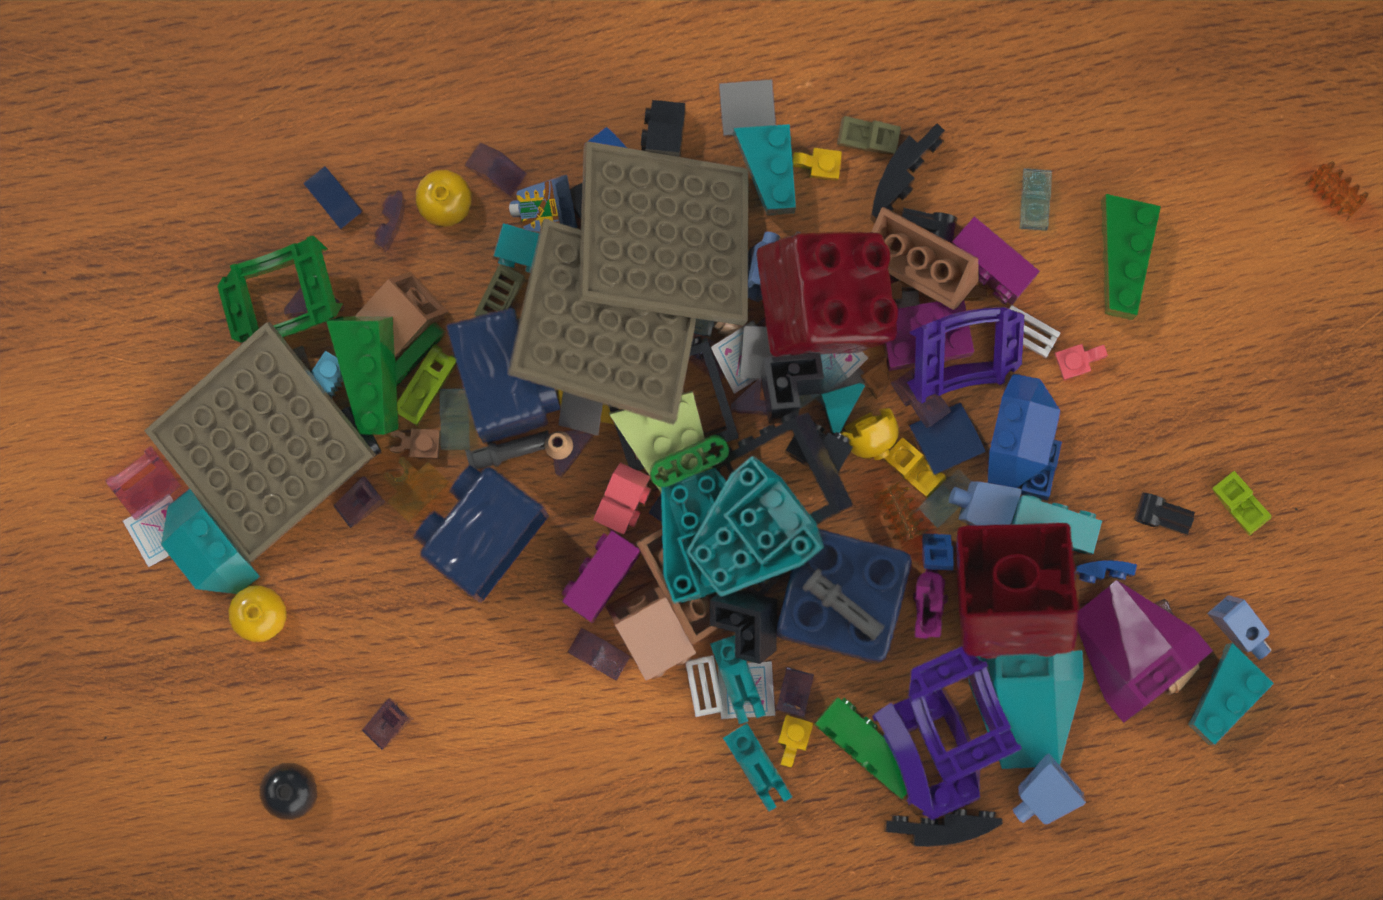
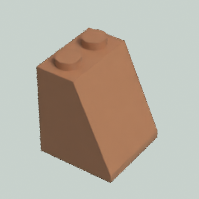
M411 272L388 279L355 316L393 317L396 362L432 323H438L449 311Z
M655 579L605 606L646 681L661 677L667 669L674 665L686 663L692 655L696 654Z

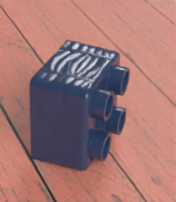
M513 308L490 312L447 325L475 428L483 444L500 441L504 438L545 427L548 423L546 414L561 410L554 388L508 374L520 318L517 317L516 311Z
M469 465L456 479L449 491L455 496L454 498L458 500V503L446 518L433 511L420 525L413 538L423 545L420 556L424 561L469 596L482 603L542 527L549 514L541 504L528 496L495 469L486 467L480 472L472 465Z
M818 529L823 548L805 564L791 570L777 622V637L801 645L879 664L886 658L890 649L912 559L908 553L899 549ZM818 568L822 571L821 575L831 583L841 586V592L885 626L874 641L831 606L824 607L819 598L809 590L805 592L802 589Z

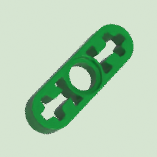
M436 322L432 323L395 362L396 387L445 335L446 331Z
M709 436L655 461L650 467V477L653 483L659 487L670 486L724 461L729 453L728 445L720 436ZM713 442L717 446L723 445L719 449L720 455L715 456L714 453H709L705 455L708 461L703 463L702 457L697 451L698 448L702 447V451L705 453L711 449L710 444ZM685 454H694L697 457L695 467L691 469L684 468L681 465L682 457ZM676 459V465L681 472L680 474L676 475V471L672 470L667 473L668 479L663 480L662 477H655L659 473V467L663 466L665 470L673 467L670 461Z

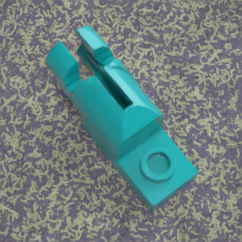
M735 635L711 643L715 660L738 723L748 722L743 707L746 703L752 705L756 718L765 716L766 713L747 661L735 658Z
M747 723L723 737L768 812L777 807L768 793L770 789L775 788L784 802L793 797Z

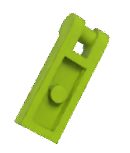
M437 345L431 348L397 402L398 415L418 426L445 381L457 365L455 356L446 355L442 352V348ZM435 361L443 365L440 372L431 368Z

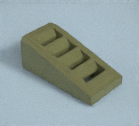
M499 264L474 316L488 314L484 310L486 306L496 311L510 308L526 280L525 276L505 265ZM502 276H505L515 281L512 286L500 279ZM499 286L509 291V295L506 296L496 291V287ZM491 296L505 302L503 307L490 301Z

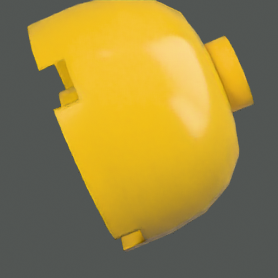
M436 170L427 174L420 181L416 190V205L421 216L428 223L450 227L461 222L470 210L472 194L467 182L459 174L449 170Z
M890 408L879 409L881 415L873 416L871 412L846 425L844 427L846 432H840V434L850 440L849 445L853 447L851 452L857 457H873L874 460H880L890 454L889 449L895 445L899 434L896 418Z
M261 585L249 586L239 591L232 599L229 607V622L234 632L241 638L251 642H266L275 637L283 629L287 618L286 606L281 597L273 589Z

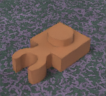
M411 428V437L405 436L400 431L391 432L392 437H399L402 440L399 447H390L391 452L398 454L406 449H410V458L439 459L440 430Z

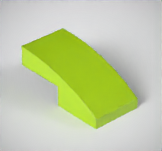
M1235 471L1212 488L1225 508L1249 536L1271 519L1272 515L1254 497L1253 491Z

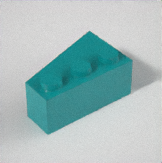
M790 124L733 128V137L740 149L766 215L795 214L796 202Z
M503 223L493 257L499 258L498 264L514 268L515 263L526 266L525 271L531 273L539 233Z
M1022 495L1019 498L1011 524L1068 523L1071 527L1073 551L1090 556L1094 554L1102 521L1095 519L1096 514L1080 510L1077 513L1068 510L1069 507L1063 504H1049L1042 502L1040 498Z
M1233 643L1226 644L1188 726L1208 745H1215L1274 683Z

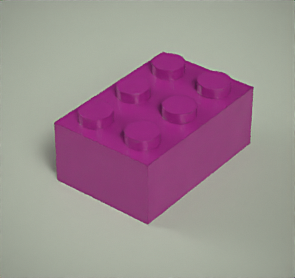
M975 216L951 243L978 258V284L981 286L988 285L994 290L993 296L1003 304L1008 302L1010 305H1013L1040 272Z
M963 300L954 310L939 301L898 308V319L896 321L897 336L893 341L883 344L888 372L915 367L916 337L910 334V331L945 316L966 311L965 301ZM969 325L945 332L944 361L971 357L973 355L974 347Z
M613 531L609 535L603 533L594 546L597 550L592 559L587 557L578 569L579 573H581L576 582L571 580L562 592V595L565 597L562 602L592 624L641 555V551Z

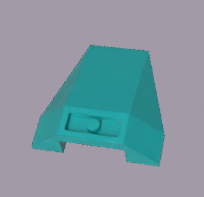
M751 456L730 475L686 552L720 597L802 566L823 548L816 522L784 480L757 458Z
M716 468L689 476L670 486L661 487L663 577L673 604L700 599L717 593L686 552L726 484V480Z
M1082 650L1071 651L1066 654H1056L1050 657L1040 655H1004L992 659L977 657L983 662L986 661L993 688L1011 726L1010 730L1017 744H1020L1022 747L1020 751L999 760L1002 769L1035 768L1048 753L1060 765L1084 681ZM969 680V686H970L971 691H972V693H973V696H974V698H975V695H974V692H973V689H972V686H971V683H970V680ZM982 716V719H983V721H984V724H985V727H986V729H987V732H990L989 729H988V727H987V724H986V722H985V720H984V718H983V716Z

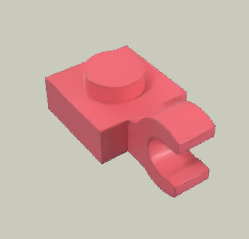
M1082 344L1054 354L1063 380L1090 372L1089 363L1108 356L1104 345L1085 352Z

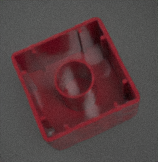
M875 232L797 233L757 249V263L765 310L768 344L772 356L820 353V355L859 353L893 341L896 338L898 308L893 300L889 275L890 251L881 234Z
M1038 523L959 527L957 531V586L961 644L964 653L968 656L992 659L1004 655H1040L1050 657L1073 651L1076 647L1079 609L1070 525L1068 523Z

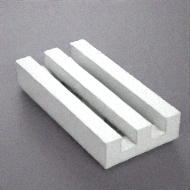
M1011 305L1009 309L1025 315V322L1052 336L1048 339L1024 325V333L1047 346L1043 349L1024 337L1023 346L1047 358L1060 332Z
M714 656L687 661L686 668L695 716L699 717L724 712ZM709 662L717 707L712 708L704 668V663ZM698 664L706 706L704 710L700 708L692 666Z

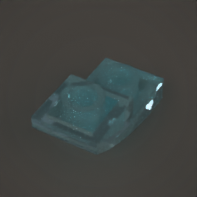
M1024 168L1019 229L1048 230L1052 170Z

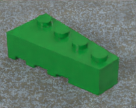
M1105 194L1101 199L1105 314L1133 320L1138 315L1161 206Z
M340 316L327 320L358 433L385 435L399 429L393 317Z
M838 697L835 698L813 725L898 798L903 799L907 794L905 783L886 740L876 731L879 727L867 716L862 719L854 711L857 708L846 698L842 700Z

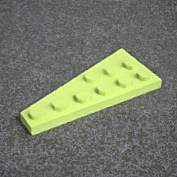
M692 391L682 393L677 421L673 425L623 409L609 413L649 475L650 467L655 461L705 439ZM702 447L698 448L697 451L700 453L703 463L708 461L705 455L709 453L708 451L703 453ZM691 453L685 454L681 459V465L686 469H691L697 464V457ZM676 459L670 461L673 464V467L665 470L663 466L659 467V473L655 477H662L663 480L668 479L667 473L672 470L676 471V475L680 474L681 472L676 465ZM712 466L698 473L712 469Z

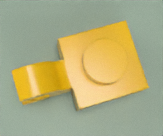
M814 148L812 156L794 152L792 158L793 167L811 169V178L838 181L842 151Z
M789 715L785 716L778 743L786 745L780 765L791 768L797 749L806 751L813 727L812 722Z

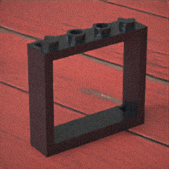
M700 336L692 339L689 356L703 352L726 426L703 433L704 438L717 435L726 442L738 439V432L708 339H701ZM608 405L610 412L619 410L617 407ZM615 424L628 466L637 471L645 469L641 461L636 459L633 449ZM715 442L710 444L711 447L717 446Z
M795 412L782 417L780 419L782 424L775 427V424H771L759 430L761 436L754 439L752 435L739 441V448L733 450L730 447L726 459L712 466V468L717 469L727 482L730 475L734 472L731 465L732 462L792 430L828 503L810 513L816 524L818 525L854 506L809 413L796 416Z

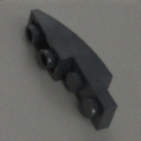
M938 123L919 142H916L909 135L890 159L882 174L873 200L870 220L873 223L876 222L882 207L893 211L895 208L891 205L898 198L903 201L913 191L914 188L911 185L915 178L909 171L911 170L915 173L925 162L922 157L929 150L934 153L944 142L942 137L945 130Z
M956 809L950 812V814L943 815L942 825L937 824L938 819L931 820L930 818L921 817L920 823L909 822V816L892 815V820H885L884 832L912 834V846H945L982 836L1002 825L1003 818H996V812L979 811L978 816L967 815V809Z

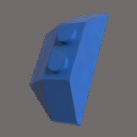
M1013 374L1003 393L989 451L988 483L1018 488L1045 469L1049 464L1061 410L1041 379Z

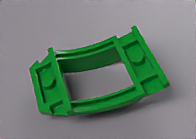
M308 236L306 240L299 243H293L255 259L230 265L231 270L227 277H222L217 287L231 339L237 342H245L259 329L246 280L293 264L296 267L308 313L273 325L284 338L335 318L343 303H336L325 265L322 252L328 250V248L315 236Z

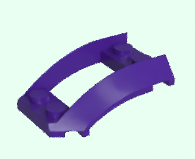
M1005 307L975 309L945 316L910 331L909 333L916 337L915 379L907 383L917 401L923 403L926 402V397L933 394L940 396L947 392L973 385L988 383L1005 384V376L1010 371L1014 373L1022 365L1025 315ZM996 322L994 362L967 363L944 368L945 332L973 324Z
M962 647L912 669L910 676L909 699L926 747L945 785L952 784L1022 749L1021 745L1017 744L1010 730L1011 726L996 696L987 670L988 665L986 661L983 662L977 657L966 655ZM969 677L976 701L990 732L946 752L933 724L924 697Z
M945 688L924 697L932 721L944 717L957 746L971 741L966 726ZM909 698L894 705L891 702L872 716L874 721H878L885 733L883 737L900 769L907 790V802L909 805L914 804L924 811L922 814L933 820L980 798L979 770L952 784L945 785L943 781L934 786H928L921 759L909 734V731L919 728Z

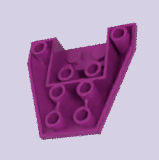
M1118 580L1113 582L1078 612L1077 629L1104 699L1123 723L1143 709L1213 651L1195 628Z

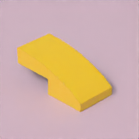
M903 437L889 451L890 454L884 458L893 469L926 499L946 480V476L943 473L933 476L924 455Z

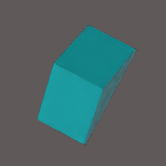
M858 383L821 395V401L832 435L835 432H841L865 385Z

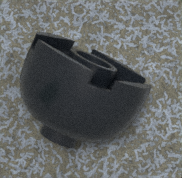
M282 763L272 767L264 775L260 784V799L263 807L272 816L281 820H294L306 815L313 808L317 799L318 791L314 775L306 767L296 763Z

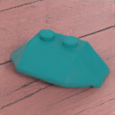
M191 489L168 505L161 546L195 589L238 594L239 591L247 588L261 577L236 548Z

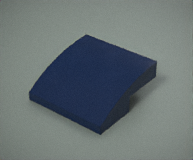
M961 402L909 425L933 476L986 452Z

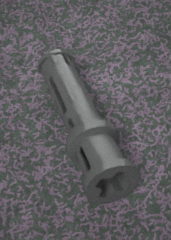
M545 430L497 445L491 442L488 443L487 447L473 451L466 449L465 452L469 465H472L477 470L492 465L499 467L502 461L544 450L545 440L549 436V432Z
M818 568L802 589L805 592L809 590L819 598L824 607L831 606L874 641L885 626L841 592V586L831 583L821 575L822 571Z

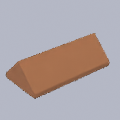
M881 208L871 232L881 234L889 248V274L949 308L956 309L979 282L978 258L889 209Z
M662 528L636 542L690 643L694 644L718 629L717 627L710 626V599L715 596L714 594L700 599L673 604L663 577Z

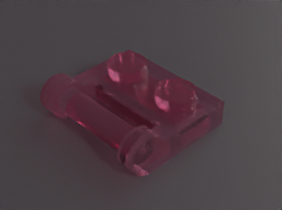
M152 446L144 450V455L115 477L112 475L105 480L136 521L182 486ZM150 463L154 464L156 467L154 470L124 491L122 488L124 483Z

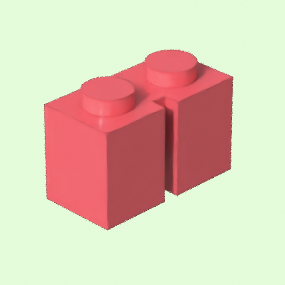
M619 463L604 493L605 497L602 498L593 520L621 534H625L629 525L635 527L641 514L637 510L639 503L645 504L651 492V488L647 487L651 477L623 463Z

